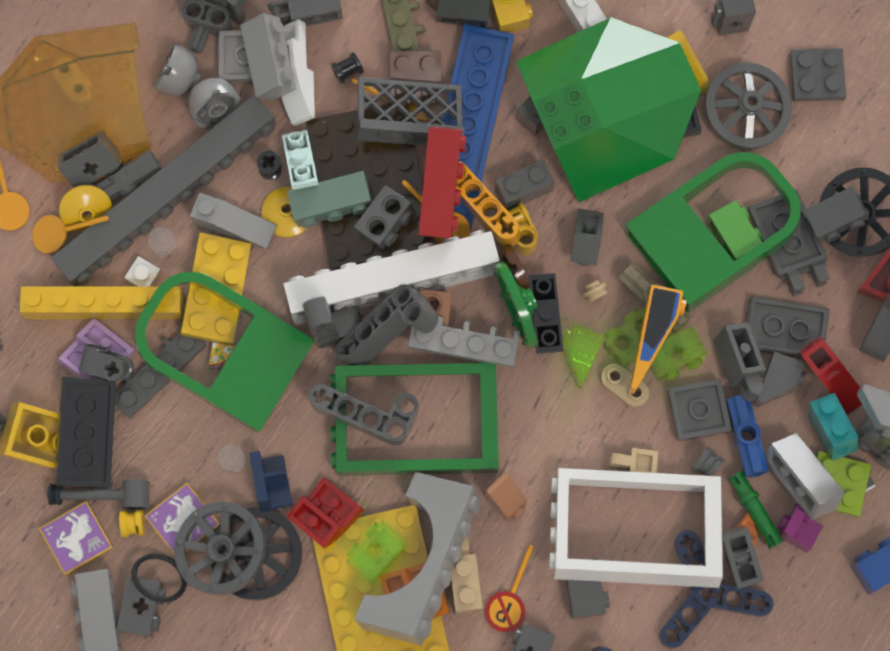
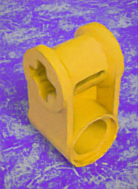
M520 202L517 204V207L508 212L519 224L520 238L528 236L533 241L530 244H522L519 241L514 247L519 254L530 255L537 249L538 234L531 222L526 207ZM503 227V229H504L505 232H508L509 234H512V233H513L512 230H511V231H507V230Z

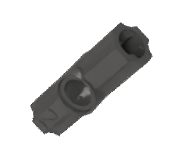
M148 149L126 164L124 162L120 163L115 172L110 175L105 174V177L92 185L104 190L112 201L118 196L125 197L130 195L139 187V183L150 178L162 168L155 155Z

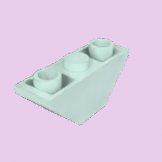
M304 130L282 135L292 190L318 185L308 131Z

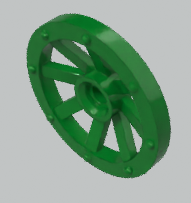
M504 261L495 264L493 274L496 276L501 291L500 297L504 299L513 321L512 326H515L516 330L520 331L519 336L522 340V345H525L527 349L538 346L532 324V313H534L538 306L531 289L521 288L515 282L512 273Z

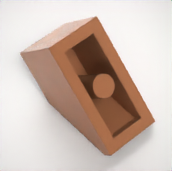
M507 472L486 490L485 499L506 521L511 518L514 520L518 519L527 510L524 507L527 504V498Z

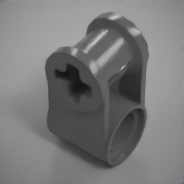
M85 344L78 370L84 374L97 376L108 381H116L130 377L133 373L134 365L127 356L109 351L102 346Z

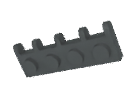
M180 320L177 323L180 328L182 326V320ZM180 333L171 342L163 336L160 341L165 347L156 357L181 371L207 345L201 339L182 336ZM145 365L132 379L130 377L124 379L127 383L116 393L115 405L131 419L170 380Z

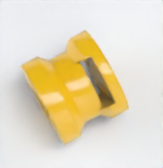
M136 509L132 513H128L126 510L120 511L119 525L122 538L129 537L130 534L145 535L143 509Z

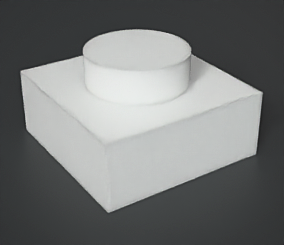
M138 256L124 279L136 287H152L162 271Z

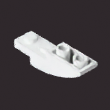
M300 19L283 26V34L289 51L288 56L294 73L296 90L281 97L289 119L294 126L315 118L314 72L307 69L306 24Z

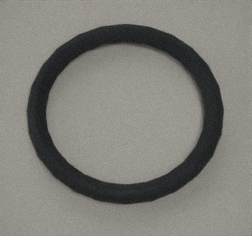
M147 554L140 557L134 563L131 571L133 584L148 599L162 603L172 602L180 598L185 592L187 582L181 574V587L179 591L169 597L155 596L147 592L139 583L137 577L138 567L146 560L160 559L166 561L179 572L176 562L172 558L163 554Z

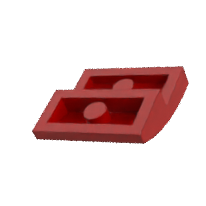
M323 477L308 497L302 495L286 517L321 547L326 549L349 529L365 509L330 480Z

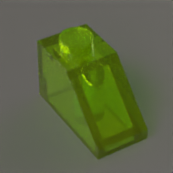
M574 324L572 331L567 329L562 341L563 345H565L563 354L576 386L582 389L604 336Z

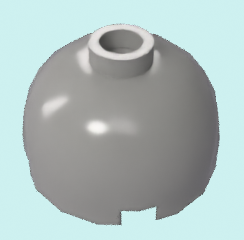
M174 43L166 57L164 66L158 74L154 90L168 96H180L185 94L190 87L194 88L201 77L197 73L198 62L194 54L185 47Z
M209 78L202 80L192 89L189 94L188 107L196 125L201 128L212 129L214 127L213 124L221 122L241 105V99L233 85L222 78Z

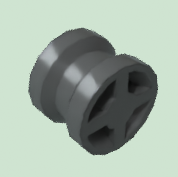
M707 447L692 466V469L701 471L704 476H713L725 459L716 457L712 449Z

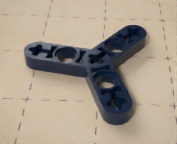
M689 530L679 533L675 538L674 546L681 565H690L693 561H698L705 566V552L697 534ZM683 536H686L688 540L693 539L694 543L691 545L692 553L694 554L698 551L700 556H693L687 561L685 560L684 556H688L689 552L686 547L680 546ZM720 584L719 588L708 587L709 592L713 594H719V589L724 590L720 597L721 605L716 604L719 598L711 597L707 602L703 601L704 597L699 595V591L705 590L706 587L689 586L692 593L661 629L659 638L663 646L670 649L677 648L683 644L711 608L763 617L772 611L773 599L768 593L753 589H737L735 586ZM729 592H736L740 595L741 602L737 607L727 604L726 596ZM746 594H750L748 600L757 601L759 597H762L763 602L767 603V607L763 608L761 612L758 611L756 605L751 604L747 605L748 610L743 609L746 603ZM687 607L693 608L697 613V618L692 623H687L682 618V611ZM676 618L680 625L688 628V631L685 633L682 628L676 636L679 641L673 640L669 643L666 640L668 635L665 632L666 630L671 632L678 626V624L673 623Z

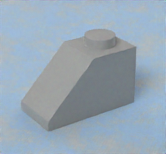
M863 384L859 388L857 395L874 428L882 431L883 436L890 438V393Z

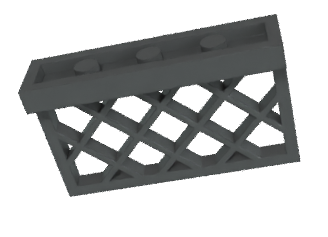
M358 78V127L356 130V140L427 146L430 126L463 129L462 136H464L461 85ZM364 86L374 87L380 93L371 99L364 92ZM393 88L400 89L405 96L397 101L388 92ZM418 90L425 91L431 97L422 103L414 94ZM443 93H455V101L448 105L440 95ZM383 96L392 104L386 111L375 103ZM407 99H410L418 106L411 114L401 105ZM434 100L444 109L437 116L427 107ZM371 106L380 116L376 119H364V111ZM397 109L406 118L401 122L394 121L389 114ZM423 111L431 121L427 124L420 123L415 116ZM448 113L455 119V126L444 124L440 118Z

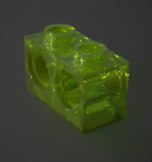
M645 307L639 312L634 309L624 318L626 323L620 328L612 327L604 335L606 339L603 342V348L624 368L636 358L640 333L635 329V325L643 322ZM619 339L625 340L629 348L627 350H619L615 342Z

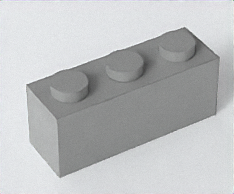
M262 13L241 24L240 27L256 97L273 101L296 90L294 73L290 66L289 51L285 43L280 17Z
M796 433L771 443L765 456L766 463L808 517L813 520L836 510L845 493Z
M109 569L75 574L76 581L72 582V592L74 598H78L79 608L75 609L77 625L82 627L83 636H79L80 651H122L120 632L117 631L118 616L112 572Z

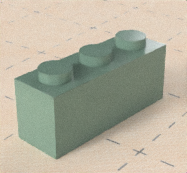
M364 171L322 181L316 186L287 191L294 222L298 227L302 226V228L314 227L318 225V222L324 220L329 222L338 221L343 218V215L350 213L354 215L364 214L373 202L368 179Z

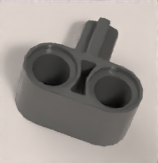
M186 0L183 3L182 13L185 23L188 27L194 29L188 45L190 51L202 53L209 34L219 36V31L231 30L232 24L226 8L203 0ZM192 11H200V14L196 17L189 16ZM216 18L225 19L221 24L213 23Z

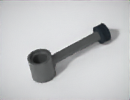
M124 480L122 489H63L62 485L50 483L47 491L49 505H61L63 500H121L122 509H149L150 481Z

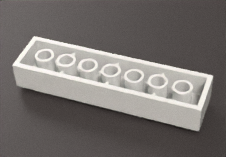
M478 230L470 233V237L459 239L457 236L445 239L442 244L433 245V243H426L420 245L418 250L410 252L406 249L398 250L392 253L390 257L374 256L367 259L366 263L356 265V263L352 262L342 265L341 269L330 271V269H323L315 272L314 276L306 278L302 275L289 279V282L284 283L294 324L296 326L308 323L302 304L316 297H326L331 313L349 307H358L359 310L379 305L395 288L402 284H407L420 292V289L435 291L494 276V265L500 263L492 231L485 233L484 230Z

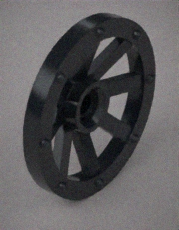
M854 168L839 174L831 180L822 192L819 202L833 196L836 191L840 193L846 190L843 186L844 184L860 178V199L865 209L868 210L870 219L864 221L865 225L859 228L856 247L840 241L842 237L851 231L850 228L841 232V237L828 243L844 254L854 257H869L880 254L890 248V233L888 234L876 221L877 218L890 217V209H877L890 194V176L873 168ZM869 178L885 184L871 202L869 201ZM871 226L882 240L876 244L865 246L867 230Z
M247 508L256 518L267 519L273 522L264 533L266 538V554L263 565L265 564L283 578L275 585L266 588L263 568L261 567L256 575L258 590L242 588L231 594L246 600H266L285 591L297 577L302 564V544L296 529L283 515L273 510L261 512L260 508ZM232 514L230 516V530L245 520ZM221 525L215 532L217 535L221 534ZM280 527L284 529L291 543L267 546V543ZM251 530L248 532L249 541L246 542L242 539L237 544L238 547H254V538ZM230 531V538H231V537L233 536V534H234V533L231 532V531ZM292 552V561L289 569H285L272 560L270 554ZM252 556L235 557L236 561L244 560L240 567L244 572ZM216 562L211 565L213 571H214ZM224 571L220 584L231 581Z

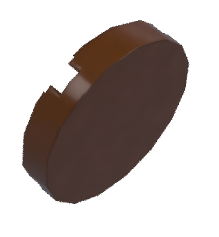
M512 245L502 247L500 251L502 262L504 261L508 266L515 282L521 288L529 289L525 271Z

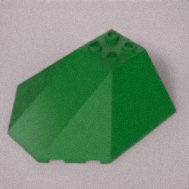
M611 17L516 61L534 106L579 203L675 160L701 93V88L680 42Z

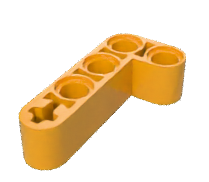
M464 164L463 178L457 181V189L461 190L460 201L489 232L492 231L493 237L502 246H515L520 240L518 222ZM471 191H478L480 193L476 198L467 197ZM490 209L497 211V214L493 217H486L484 215ZM502 222H503V227H504L507 231H511V230H512V232H513L512 234H509L508 232L503 233V228H502V225H501Z

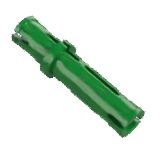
M740 471L735 474L736 476L732 475L729 477V482H731L740 498L739 503L747 509L768 548L772 549L777 544L783 543L784 539L780 536L758 498L760 496L758 491L753 490L749 481L745 478L744 472Z

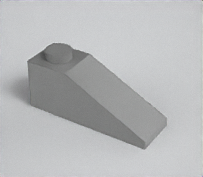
M200 192L190 214V218L198 227L242 242L251 243V245L268 250L277 228L276 224L226 201Z

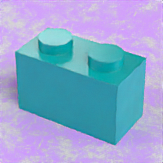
M835 393L810 402L809 419L831 460L833 461L856 452L858 435Z

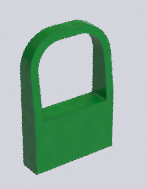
M739 152L720 159L626 223L625 234L667 288L683 291L682 299L686 300L685 310L689 313L747 273L791 239L800 218V200L794 188L772 162L758 154ZM739 168H749L762 173L783 197L789 209V219L781 230L734 261L687 202L726 173Z
M198 272L175 274L162 282L139 316L134 332L137 352L148 367L256 433L260 432L315 341L217 280ZM194 284L201 286L251 317L250 322L209 388L158 359L151 352L146 341V327L151 316L165 294L178 285Z

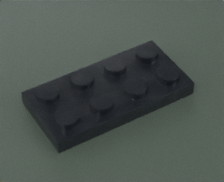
M61 377L55 485L111 487L116 381Z

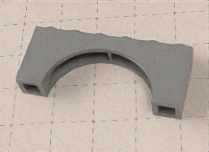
M415 472L405 496L412 505L427 513L431 519L433 543L429 557L419 574L403 588L386 595H364L354 620L363 630L422 646L425 638L431 632V622L434 614L441 607L442 594L445 587H448L450 584L451 571L455 562H458L460 559L461 546L464 539L470 533L471 521L474 513H477L480 508L481 497L473 486Z

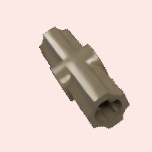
M635 262L629 265L618 277V280L642 302L644 308L646 307L651 285L664 287L650 278ZM686 310L683 316L679 315L672 328L674 333H677L692 317Z

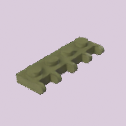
M382 0L393 51H430L429 49H419L416 35L423 34L426 31L424 26L414 27L411 14L412 11L420 9L419 2L409 3V0Z

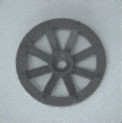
M737 63L723 69L711 81L704 98V112L710 128L723 142L735 148L753 150L773 143L785 131L791 118L792 102L785 83L775 72L755 63ZM743 74L745 91L728 78ZM752 75L767 81L758 91H754ZM722 85L738 97V99L715 100L719 86ZM774 88L780 103L763 100V96ZM748 100L753 101L754 106L750 105ZM736 108V112L722 124L717 116L716 109ZM762 109L780 112V118L776 127ZM755 116L768 132L767 135L753 138ZM741 117L746 118L744 138L728 131Z
M221 501L206 504L192 512L181 525L174 546L175 562L181 576L195 589L210 595H227L247 586L260 571L266 554V538L258 519L250 511L238 504ZM221 513L220 535L215 533L205 518ZM235 514L245 520V523L230 538V516ZM197 525L210 539L208 544L188 541ZM251 530L254 538V547H237V544ZM224 547H227L226 552L224 554H221V550ZM186 550L206 552L208 556L189 566ZM236 556H252L244 572L235 560ZM216 562L210 583L203 582L195 576ZM225 564H228L236 578L227 583L220 584Z

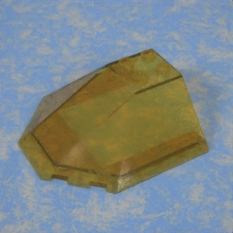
M136 22L34 37L0 78V146L7 149L16 158L30 168H33L51 183L68 181L58 169L59 155L101 130L104 131L119 150L120 163L124 162L126 164L148 149L153 153L140 101L134 54L135 48H139Z

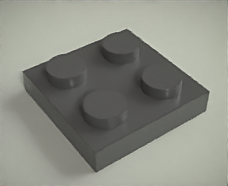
M843 48L791 50L790 64L793 102L845 100L846 86Z
M721 379L668 388L667 391L678 442L730 433L732 431Z

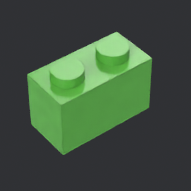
M736 200L709 214L706 220L717 241L734 261L763 241L762 234L758 228H753L749 222L750 216L743 205L740 206Z

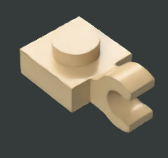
M631 448L630 455L612 453L609 467L629 468L628 472L657 473L659 451Z

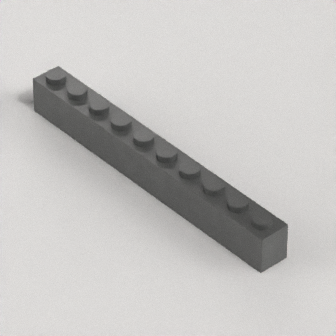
M254 94L103 215L109 217L108 221L91 225L52 256L51 260L74 287L86 284L96 270L107 267L113 261L112 257L120 251L125 252L133 245V240L140 235L148 234L153 229V224L159 219L169 217L173 213L174 207L181 202H187L193 197L195 190L200 186L205 187L210 184L215 178L214 175L221 169L226 170L231 167L235 162L234 159L241 153H248L254 147V143L261 137H268L275 129V117Z

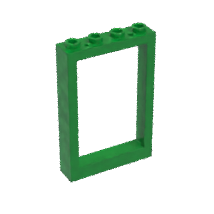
M489 363L335 366V374H330L331 388L347 394L346 377L480 375L482 458L347 461V425L336 421V426H331V442H336V453H331V469H336L337 476L413 475L415 472L421 474L498 473L496 365ZM343 404L339 408L340 414L347 415V404Z

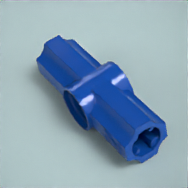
M736 395L727 399L726 403L734 431V444L738 448L745 478H754L767 474L769 471L760 439L761 429L756 423L752 403L744 400L742 395ZM741 432H750L754 440H744Z

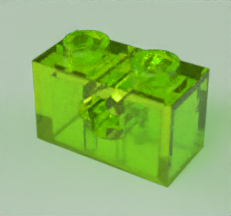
M689 327L666 338L650 366L657 381L665 379L666 382L680 375L679 371L687 367L691 371L704 364L703 360H705L708 353L695 327ZM673 352H675L676 354H682L680 361L677 357L673 359L671 358Z
M384 520L379 525L375 522L365 533L367 536L366 540L361 545L356 543L346 554L349 557L346 560L347 564L371 586L408 546V542ZM380 545L381 556L373 555L370 557L371 552L369 548L371 546L377 548Z

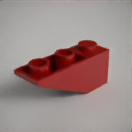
M821 335L800 350L802 357L831 394L835 393L847 415L862 405L857 395L860 388L859 384Z

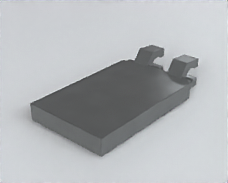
M797 189L795 191L800 200L801 213L796 231L786 244L768 256L778 279L781 278L782 281L787 280V285L793 297L802 294L803 289H805L801 274L811 271L817 288L828 283L827 280H829L825 269V261H827L828 256L804 211L806 208ZM781 195L748 206L749 215L754 226L762 234L763 241L781 230L789 219V209Z

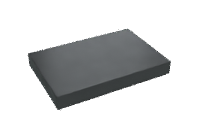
M751 296L747 322L750 324L759 352L771 354L777 352L785 356L804 359L800 354L801 349L820 335L826 341L830 309Z

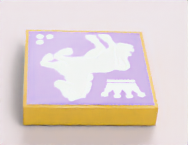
M186 483L147 513L145 518L174 554L175 540L181 525L192 512L204 506V503L190 485ZM213 515L205 518L214 531L220 526ZM197 525L188 541L201 542L207 536Z
M87 501L39 528L66 576L113 549L111 542Z

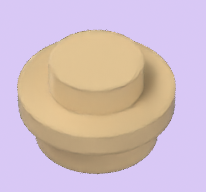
M596 280L584 287L586 292L582 293V295L591 302L608 293L605 288L607 284L606 282L600 284L599 280Z

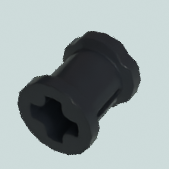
M354 52L350 53V57L341 62L330 64L340 84L345 83V79L356 73H364L363 67Z
M264 151L258 156L257 166L260 175L265 180L279 178L282 173V165L278 154L274 151ZM267 163H269L270 165H273V164H274V167H273V168H270L269 166L265 167V164H267Z

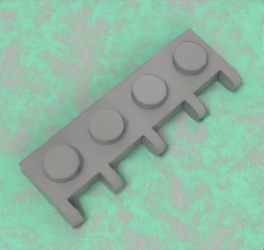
M443 316L438 317L437 325L430 333H421L413 327L411 329L408 349L510 368L514 367L520 335L519 330H515L513 339L495 336L497 326L492 325L490 335L469 331L470 321H465L463 330L443 326Z

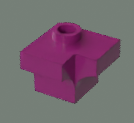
M796 502L789 516L784 514L777 528L781 530L779 534L784 541L807 553L812 549L823 525L811 520Z

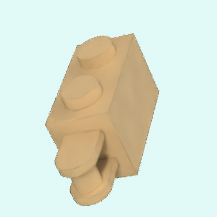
M466 537L461 546L460 559L458 562H455L451 571L455 615L483 611L476 554H470L469 542Z

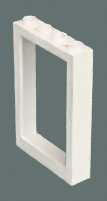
M558 468L557 478H552L551 494H556V502H551V519H556V525L550 529V544H555V553L550 552L549 569H554V579L719 588L723 577L720 476ZM569 485L704 492L705 566L567 559Z

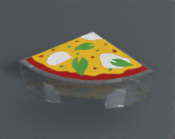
M212 342L208 369H221L235 345Z

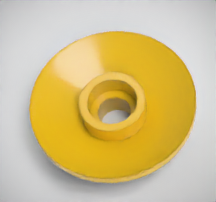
M80 185L70 189L62 197L59 204V214L66 226L100 218L112 209V203L108 194L101 188L93 185ZM85 211L91 212L88 215H82V213ZM90 226L79 228L74 231L84 232Z
M283 187L271 192L264 200L261 209L262 218L277 225L274 235L283 238L298 236L307 229L297 226L294 222L292 211L289 213L282 212L284 206L291 207L287 191L292 190V187Z

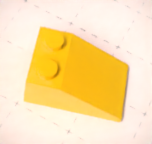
M22 402L11 403L0 441V456L56 470L59 413Z

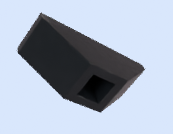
M555 273L529 275V287L538 306L534 313H532V324L538 346L535 347L536 354L563 352Z

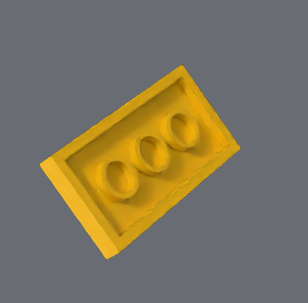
M199 233L192 272L205 274L242 295L251 243ZM189 284L180 335L233 345L239 310L203 287Z

